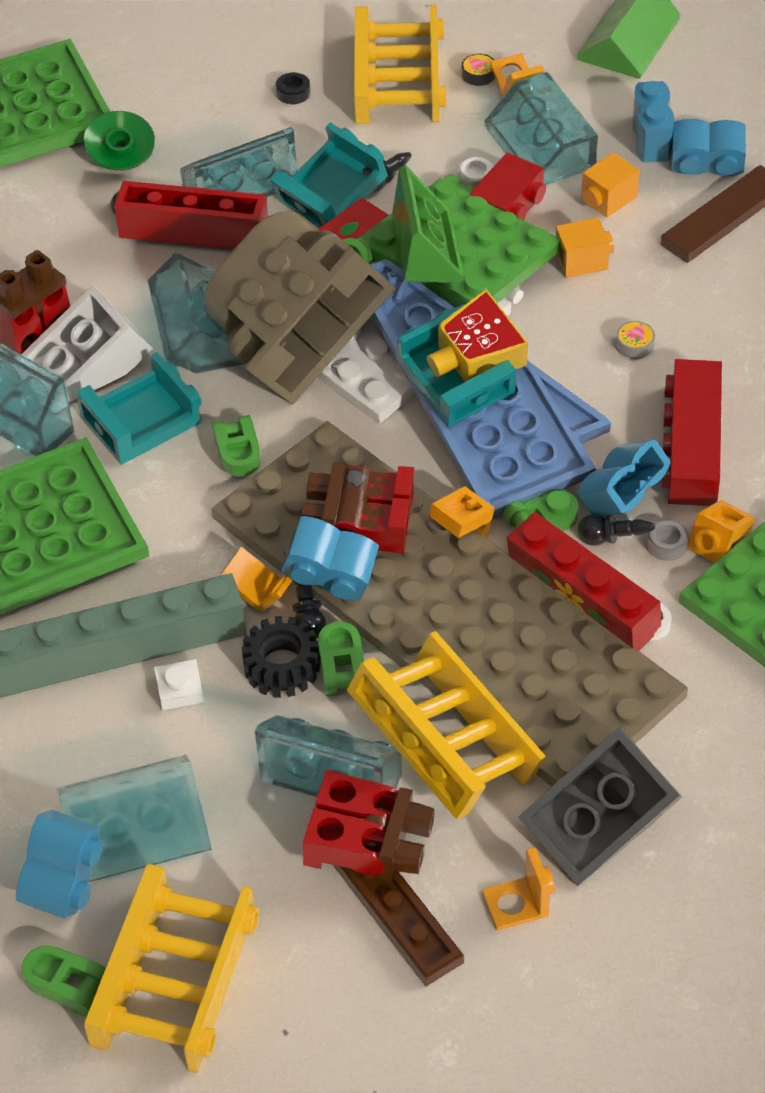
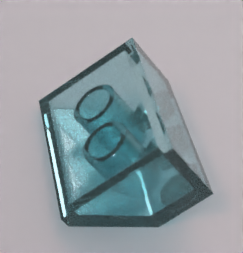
M548 72L516 82L484 120V126L505 154L508 152L544 167L545 185L582 173L596 164L597 133Z
M289 127L192 162L180 168L182 186L265 194L266 197L274 195L276 193L271 179L280 170L290 177L297 172L294 130Z
M175 252L147 280L166 360L172 362L176 367L185 368L193 373L244 365L243 362L232 354L228 347V336L208 317L205 311L204 295L209 280L215 271Z
M0 343V436L14 443L22 452H30L35 456L56 449L74 432L64 378Z
M279 715L258 724L255 730L259 771L262 782L317 797L326 770L385 784L395 789L402 776L401 754L396 748L383 741L372 742L354 737L343 730H329L311 725L306 720L300 718L290 719Z
M187 755L57 788L63 814L100 827L99 840L103 844L102 852L96 865L89 868L88 882L145 868L147 864L156 865L212 850L192 764Z

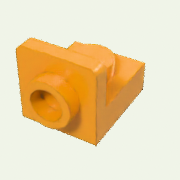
M464 486L432 503L429 517L457 538L473 530L487 537L495 508Z
M720 500L698 513L687 547L689 550L716 563L729 552L733 542L751 532L756 518Z

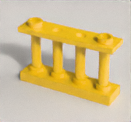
M430 5V22L376 24V20H369L368 6L355 7L354 100L356 124L370 123V109H376V105L432 104V122H439V107H446V86H439L438 39H444V18L437 19V5ZM430 36V44L376 46V42H370L376 41L378 37ZM431 58V67L376 68V65H370V63H376V60ZM431 81L432 90L376 91V88H370V86H376V82Z
M436 631L429 634L414 663L388 673L375 657L361 662L347 688V692L456 820L470 813L486 787L484 783L510 771L524 787L531 782L546 759L545 754ZM427 676L442 694L415 705L401 687ZM454 707L469 725L443 737L428 719ZM482 739L497 758L471 770L456 751Z
M147 864L84 1023L90 1047L108 1051L113 1036L120 1035L123 1031L184 1046L188 1071L198 1073L203 1056L209 1058L213 1052L217 1035L216 1029L213 1028L247 934L253 935L257 928L260 909L254 907L252 888L243 886L236 907L174 893L172 887H168L165 868ZM169 910L228 924L229 926L222 945L217 946L158 932L156 924L160 913L166 914ZM153 950L215 965L207 987L143 972L140 965L145 953L150 954ZM137 990L200 1006L192 1028L127 1013L125 1004L129 994H135Z

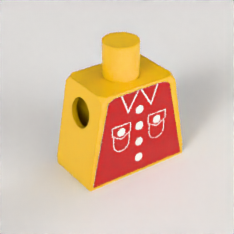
M485 290L441 322L438 327V345L440 349L427 356V363L436 377L455 369L463 381L466 382L506 360H509L516 370L526 366L528 342L488 290Z

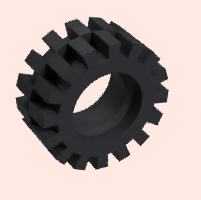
M275 616L274 624H270L268 619H264L261 621V630L254 625L250 629V636L245 635L243 639L244 647H242L246 679L249 678V683L253 688L259 685L260 693L267 695L269 689H271L273 697L281 698V691L287 690L288 697L295 696L296 687L301 692H304L308 689L307 681L313 684L317 679L316 672L319 673L320 671L319 645L314 630L309 631V626L302 621L297 627L296 618L289 617L288 622L283 623L282 616ZM277 650H290L297 654L294 660L284 664H274L265 660L268 654Z

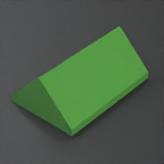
M615 0L577 54V60L640 79L680 20V12L670 0Z
M406 164L399 168L392 214L404 280L411 282L460 283L465 277L451 211Z

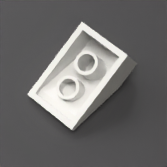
M92 285L11 365L49 411H53L77 399L76 391L88 385L93 390H96L127 375L153 347L121 310Z

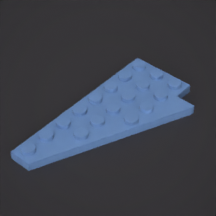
M384 259L371 264V266L396 289L374 312L372 317L397 360V340L405 331L412 327H420L435 319L442 311L452 310L454 307L420 282L405 281L403 270L388 259ZM528 360L526 366L516 371L515 393L450 428L445 425L400 365L467 487L495 508L492 519L503 515L504 509L514 501L526 502L553 490L566 489L583 482L590 473L596 470L582 443L610 432L611 422L607 417Z

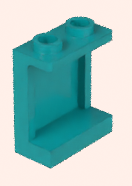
M331 122L325 127L328 135L327 142L292 177L280 170L271 179L278 200L294 212L301 214L318 228H321L360 198L366 199L388 177L383 163L384 156L377 147L372 144L365 145L349 129L345 127L340 129ZM365 166L373 170L369 176L363 174Z
M460 305L452 310L442 311L430 322L420 327L408 329L397 340V361L448 428L515 393L517 370L509 360L501 362L466 382L463 381L455 369L439 377H436L427 363V356L440 349L438 345V327L441 322L464 305Z
M158 352L150 355L152 368L149 372L100 397L90 385L76 391L82 420L120 465L201 423L199 406L202 402L199 393L193 385L187 386L181 379L176 366L172 362L167 363Z

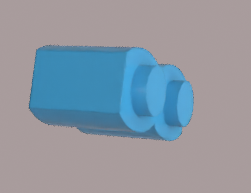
M663 81L638 82L635 87L632 127L637 135L636 152L642 162L669 161L671 157L674 114L669 107L670 91Z
M683 119L674 122L672 171L689 175L710 172L721 176H733L744 173L746 124L735 120H719L708 123L699 119Z
M656 439L619 445L608 454L602 469L593 471L584 479L578 490V496L591 514L608 515L628 512L642 500L646 487L655 485L665 476L671 461Z
M301 516L293 531L281 571L299 584L319 585L339 599L360 600L369 584L379 545L360 534L340 531L323 520Z
M52 809L38 814L30 833L27 858L19 876L16 901L64 919L82 910L86 906L91 894V885L88 884L89 868L96 865L102 852L103 844L99 840L100 827Z

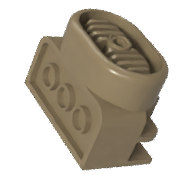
M283 211L266 217L254 226L217 268L207 285L204 295V307L208 317L228 336V347L232 354L246 365L245 368L291 404H294L396 288L335 233L319 231L301 214Z

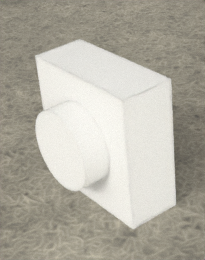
M196 659L154 667L162 711L204 703Z

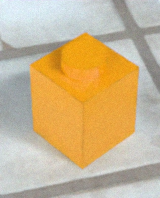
M614 152L582 173L581 200L590 208H594L605 217H609L638 197L639 169Z
M599 217L556 226L555 236L560 238L561 249L556 257L565 278L608 269L609 254L614 252V243L610 231H604Z

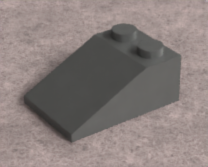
M618 727L521 813L518 818L576 885L579 886L682 798V795L624 730Z

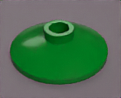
M111 111L101 114L90 122L84 133V147L90 159L99 166L116 171L130 170L142 165L149 159L155 147V135L150 124L141 116L128 111Z

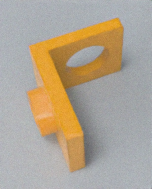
M523 53L494 60L490 64L504 100L526 97L536 92L545 72L542 65L528 68ZM508 65H514L520 69V71L511 73L508 80L504 78L502 73L503 68Z
M243 547L237 550L219 575L233 573L240 597L260 613L277 601L293 580L286 574H283L281 577L277 576Z
M536 847L526 849L525 878L483 889V896L496 930L548 917L550 894L555 893L551 871L548 866L543 867ZM506 894H516L523 899L525 905L516 914H506L499 909L498 900Z

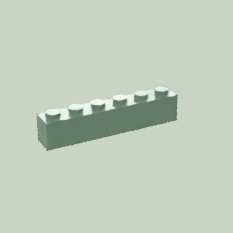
M233 573L0 631V698L247 635L243 604Z

